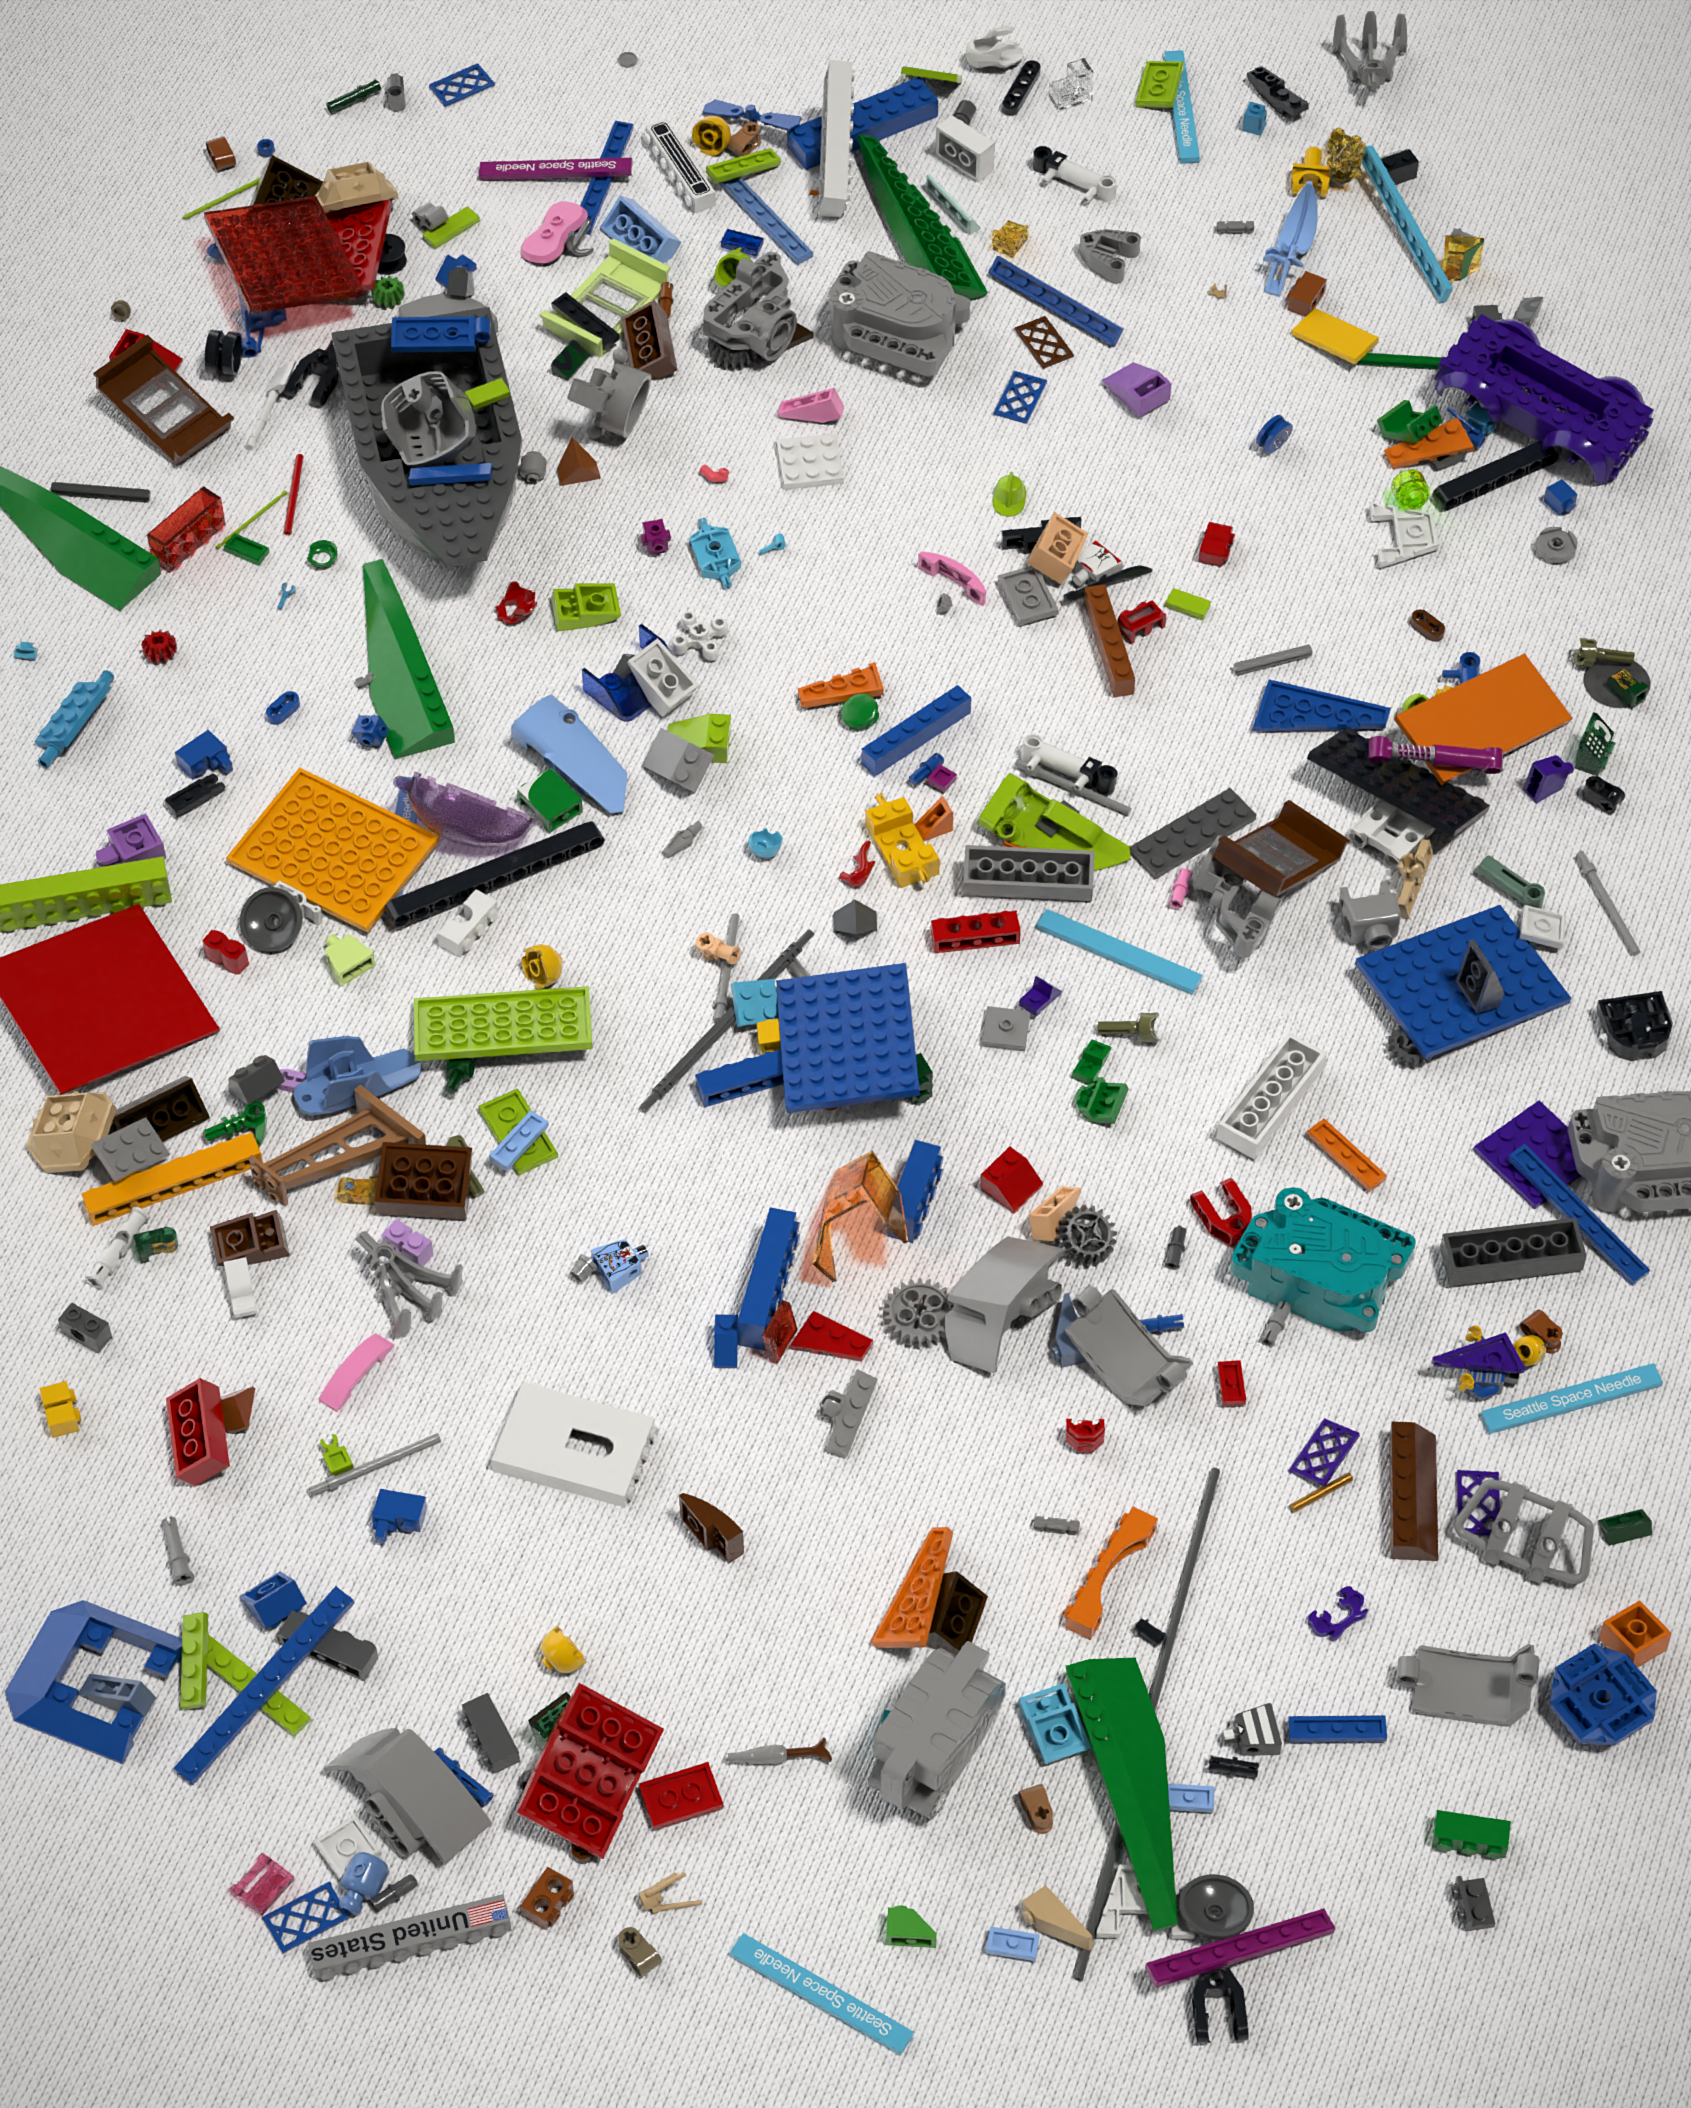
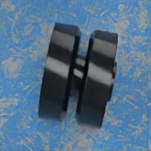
M210 330L206 340L204 358L207 373L219 374L223 371L228 376H236L238 374L243 348L242 337L239 332L229 331L224 335L222 330Z

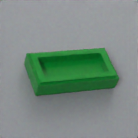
M236 533L224 545L225 552L258 566L270 553L269 547Z

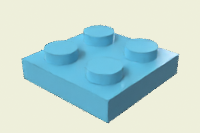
M774 979L733 982L731 984L737 1027L757 1025V1022L767 1019H779Z

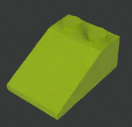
M709 713L668 725V732L714 754L712 763H727L731 737V715Z

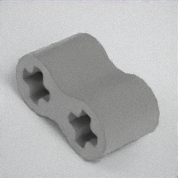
M430 202L412 212L413 219L420 227L426 226L430 230L448 221L445 209L442 206L436 207Z

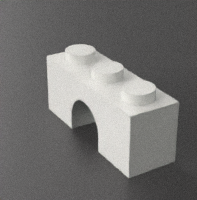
M477 889L463 903L464 915L470 920L460 923L450 918L437 933L439 946L458 957H461L465 951L471 948L475 939L483 935L486 927L490 922L496 920L499 913L497 900Z

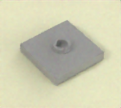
M987 1006L982 1046L1025 1051L1030 1012L1027 1010Z

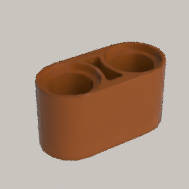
M225 136L206 141L208 154L217 171L236 165L234 153Z

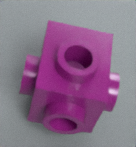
M663 519L642 522L643 534H641L642 546L647 547L648 554L668 550V542L671 541L669 529H665Z

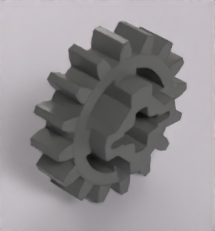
M1398 1025V1031L1392 1030V1034L1388 1039L1387 1050L1391 1052V1058L1397 1057V1064L1403 1061L1405 1062V1067L1412 1064L1416 1068L1417 1063L1424 1066L1426 1060H1432V1057L1423 1058L1400 1025Z

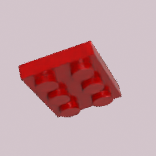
M709 1762L638 1783L653 1830L724 1808Z

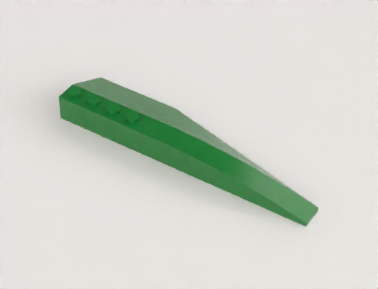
M859 134L858 141L871 184L885 219L907 263L944 277L952 285L955 294L968 299L986 296L988 292L960 240L957 237L953 238L951 236V229L947 225H942L939 221L941 217L937 212L929 209L931 205L914 184L910 185L907 182V175L898 171V164L887 157L888 152L876 137Z
M0 466V508L7 512L10 519L27 538L34 542L35 547L44 553L45 558L53 563L55 569L60 574L119 612L161 575L159 559L67 500Z
M379 559L363 564L369 673L374 672L371 677L375 676L372 682H370V696L377 715L383 719L389 728L386 738L394 759L455 743L452 722L411 620L384 560Z
M1136 1657L1087 1659L1066 1665L1067 1682L1091 1746L1098 1772L1153 1931L1157 1932L1177 1926L1165 1738Z

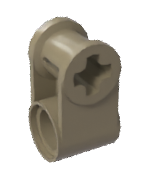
M626 1927L620 1932L618 1936L619 1950L640 1977H644L662 1963L659 1953L645 1940L636 1928Z

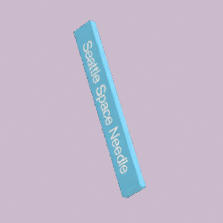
M1165 51V61L1184 62L1181 81L1174 107L1172 108L1180 163L1199 162L1200 156L1184 51Z
M1652 1363L1486 1409L1481 1412V1416L1489 1434L1657 1388L1662 1386L1663 1381L1655 1364Z
M745 1933L741 1935L730 1951V1956L899 2055H902L914 2036L912 2030Z

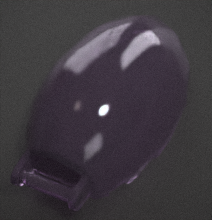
M414 772L412 780L400 775L396 776L393 780L394 786L408 795V802L413 814L424 826L451 842L475 848L504 847L523 839L537 821V819L528 818L527 814L511 807H507L506 810L495 806L496 801L450 783H447L446 786L435 783L436 778L430 776L427 779L420 778L422 774Z

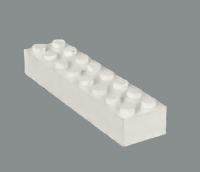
M829 60L823 79L819 216L841 218L843 211L847 210L851 196L848 184L851 183L849 167L852 164V156L849 155V152L852 149L853 139L850 138V133L853 131V121L850 120L854 111V104H851V99L854 97L852 82L855 79V70H852V62Z

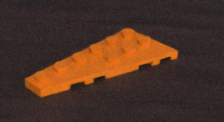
M949 1527L931 1528L871 1640V1643L876 1648L926 1647L953 1537V1532Z

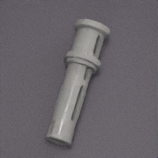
M170 1516L171 1525H168L166 1517L161 1521L171 1556L168 1563L173 1568V1582L176 1585H186L194 1580V1573L190 1571L188 1565L190 1558L184 1553L176 1518Z

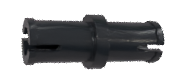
M1210 1755L1208 1771L1230 1773V1776L1235 1777V1774L1254 1778L1258 1776V1762L1238 1760V1757L1229 1759Z

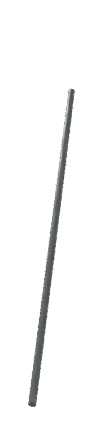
M1212 1468L1150 1693V1699L1155 1712L1219 1479L1220 1470L1218 1468ZM1116 1823L1087 1930L1092 1935L1093 1942L1121 1842V1835ZM1081 1948L1073 1977L1076 1981H1083L1091 1950L1088 1951Z

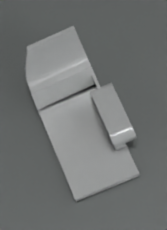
M1007 1236L984 1254L963 1276L948 1296L947 1301L954 1303L952 1310L945 1314V1333L951 1360L991 1373L997 1372L1002 1336L1009 1329L1011 1322L1020 1315L1032 1318L1059 1300L1062 1293V1285L1059 1282L1049 1280L1048 1271L1049 1265L1063 1255L1065 1249Z
M390 1728L369 1734L356 1741L323 1768L325 1772L348 1770L357 1781L365 1785L371 1794L365 1800L367 1810L396 1852L404 1858H408L427 1841L444 1864L492 1824L483 1809L455 1774L412 1729H406L400 1733L397 1728Z

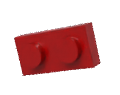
M1241 1360L1218 1362L1217 1369L1222 1406L1246 1405Z

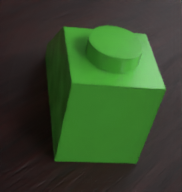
M902 1905L888 1907L886 1945L936 1948L937 1933L914 1909Z

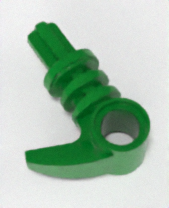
M254 1101L250 1105H246L244 1114L239 1111L237 1112V1117L232 1114L229 1120L225 1116L222 1117L220 1124L203 1131L205 1139L210 1142L224 1135L232 1138L234 1131L239 1134L241 1128L244 1131L251 1128L255 1130L257 1145H261L267 1133V1117L264 1105L259 1101Z

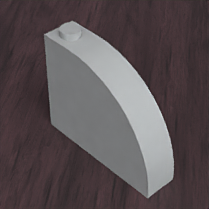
M437 294L422 297L398 308L400 317H429L484 308L486 306L465 296ZM491 311L495 331L497 333L499 332L498 320L494 313Z

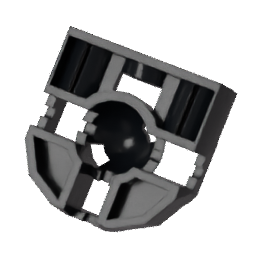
M1662 991L1598 1000L1596 1006L1597 1014L1603 1032L1607 1035L1608 1048L1618 1058L1637 1061L1640 1055L1648 1052L1650 1059L1658 1057L1666 1050L1673 1022ZM1646 1027H1651V1029L1647 1032ZM1640 1038H1643L1644 1041L1646 1040L1645 1044L1639 1045L1638 1041H1640Z

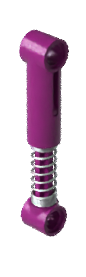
M1385 736L1369 738V761L1373 763H1386L1390 759L1397 760L1401 758L1403 760L1404 758L1407 761L1409 759H1412V761L1418 760V762L1420 760H1423V762L1427 761L1432 766L1482 770L1485 774H1499L1503 772V750L1501 748L1488 747L1477 749L1436 744L1425 748L1424 745L1421 747L1419 745L1414 747L1412 744L1410 746L1408 744L1403 746L1401 743L1398 745L1397 743H1392Z

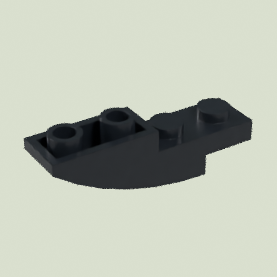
M1263 66L1247 73V78L1256 91L1281 115L1289 113L1294 117L1309 109L1307 101L1285 88V81Z
M1081 517L1065 518L1081 528ZM1050 519L1041 520L1040 527L1002 530V550L1022 548L1023 554L1031 553Z

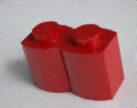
M1209 521L1200 547L1198 561L1223 566L1224 560H1229L1231 549H1228L1229 545L1233 546L1236 534L1232 533L1233 527Z
M211 930L202 940L206 958L212 963L223 965L230 973L240 975L249 965L245 946L236 940L228 939L224 933Z

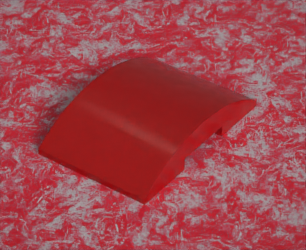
M578 1683L539 1755L516 1813L600 1859H604L624 1816L623 1812L641 1774L645 1771L664 1728L587 1686Z

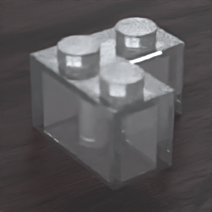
M1085 58L1067 63L1066 78L1049 82V98L1058 111L1093 100L1094 72Z

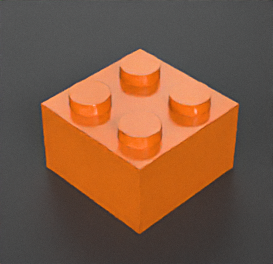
M1639 1600L1603 1621L1599 1639L1609 1649L1627 1654L1633 1663L1639 1667L1668 1649L1672 1633Z

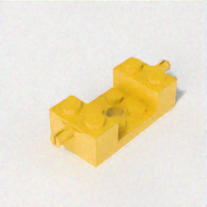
M877 793L875 799L879 805L865 810V826L900 888L920 881L928 883L931 877L939 875L940 859L932 844L925 845L913 823V811L905 797L887 802L883 793ZM905 845L908 848L905 850L898 849L897 846Z

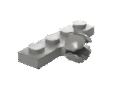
M857 1369L846 1394L830 1390L822 1402L823 1407H820V1413L822 1416L833 1421V1428L824 1448L825 1450L846 1459L874 1391L877 1378Z

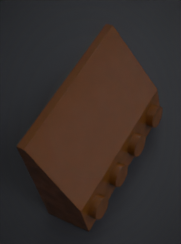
M383 1142L374 1200L377 1214L467 1220L472 1147Z

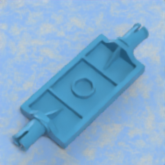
M103 670L96 682L76 683L67 698L62 701L59 709L51 716L47 725L39 732L35 743L38 747L47 748L37 760L40 766L49 768L56 756H60L63 752L64 747L70 745L111 689L109 684L115 677L110 671Z

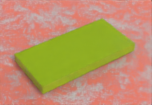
M518 1088L478 1106L479 1112L499 1144L531 1110ZM545 1131L513 1164V1168L518 1176L558 1158V1152Z

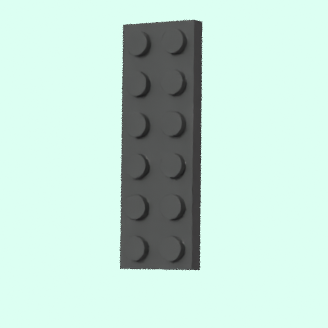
M1228 788L1130 846V853L1156 880L1210 848L1218 835L1228 837L1256 820L1257 814L1231 788Z

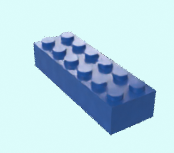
M769 1208L737 1321L739 1346L764 1351L767 1345L763 1335L777 1312L778 1304L783 1302V1285L788 1284L790 1275L788 1268L793 1266L795 1258L793 1250L794 1247H798L800 1241V1234H798L800 1222H797L796 1212Z

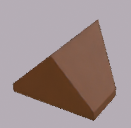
M571 437L557 467L561 486L601 479L595 459Z
M253 1386L221 1397L225 1430L230 1434L249 1428L256 1389Z

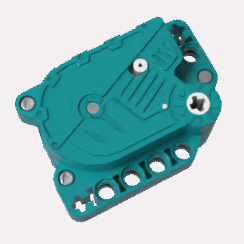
M1284 1188L1276 1196L1274 1210L1257 1214L1251 1219L1232 1254L1230 1269L1234 1276L1249 1282L1248 1294L1276 1306H1278L1279 1301H1284L1282 1306H1284L1285 1302H1288L1292 1306L1290 1313L1297 1314L1312 1323L1320 1324L1336 1331L1358 1329L1363 1332H1371L1377 1326L1379 1311L1385 1302L1388 1282L1403 1277L1413 1259L1416 1240L1409 1233L1329 1199L1321 1197L1311 1200L1307 1192L1301 1188Z

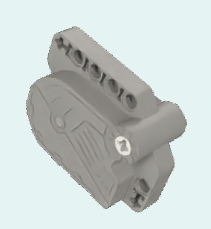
M867 251L861 262L852 260L845 264L828 292V307L831 312V340L833 345L839 350H851L924 376H933L938 372L955 344V325L965 323L970 319L971 303L968 298L955 294L952 285L944 277L928 270Z
M1662 1091L1649 1094L1597 1097L1593 1109H1581L1573 1112L1568 1125V1134L1575 1165L1581 1176L1594 1183L1592 1200L1597 1208L1610 1213L1620 1211L1625 1205L1637 1212L1691 1208V1091Z
M967 1641L957 1656L940 1647L925 1659L873 1737V1756L878 1759L872 1768V1772L869 1774L868 1785L879 1790L881 1798L901 1809L907 1806L931 1820L941 1811L950 1790L989 1731L1006 1693V1683L983 1671L990 1652Z

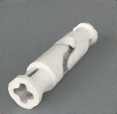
M139 1207L131 1209V1215L126 1221L122 1222L108 1243V1247L100 1254L92 1272L85 1276V1280L91 1286L102 1289L107 1276L112 1274L117 1267L120 1256H123L139 1235V1229L143 1223L149 1220L150 1217L146 1211ZM120 1239L126 1240L128 1242L127 1245L125 1246L123 1244V1241Z

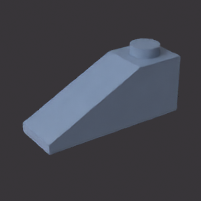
M1064 1293L1055 1346L1052 1347L1054 1359L1059 1360L1061 1368L1087 1362L1065 1332V1329L1077 1319L1069 1293Z
M89 1674L79 1691V1695L83 1698L116 1711L123 1707L143 1715L144 1718L156 1699V1696L141 1681Z

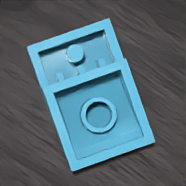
M1064 1683L1018 1699L1017 1704L1035 1747L1045 1764L1091 1749L1076 1707L1071 1702Z

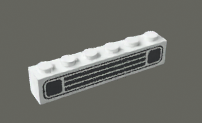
M663 119L646 125V134H644L646 144L652 147L654 156L659 158L662 168L667 170L671 182H675L679 194H683L687 206L691 207L694 213L716 206V193L668 120Z

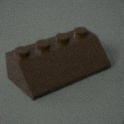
M185 1075L117 1109L111 1127L116 1132L146 1117L163 1142L209 1119L210 1116L193 1079Z

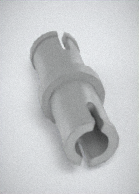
M1279 1301L1273 1316L1269 1317L1267 1321L1268 1326L1261 1337L1263 1344L1268 1345L1270 1341L1269 1346H1274L1280 1331L1284 1330L1286 1326L1285 1321L1292 1310V1306L1288 1302H1285L1284 1306H1282L1284 1301Z

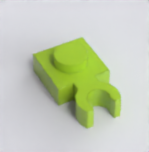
M333 1434L332 1444H326L324 1439H320L322 1450L326 1452L323 1454V1459L331 1475L334 1474L336 1476L354 1467L345 1446L339 1447L338 1438Z

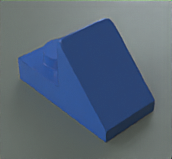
M448 254L435 279L438 283L448 288L449 270H455V266L466 267L467 271L473 273L477 269V264L463 254L457 259Z

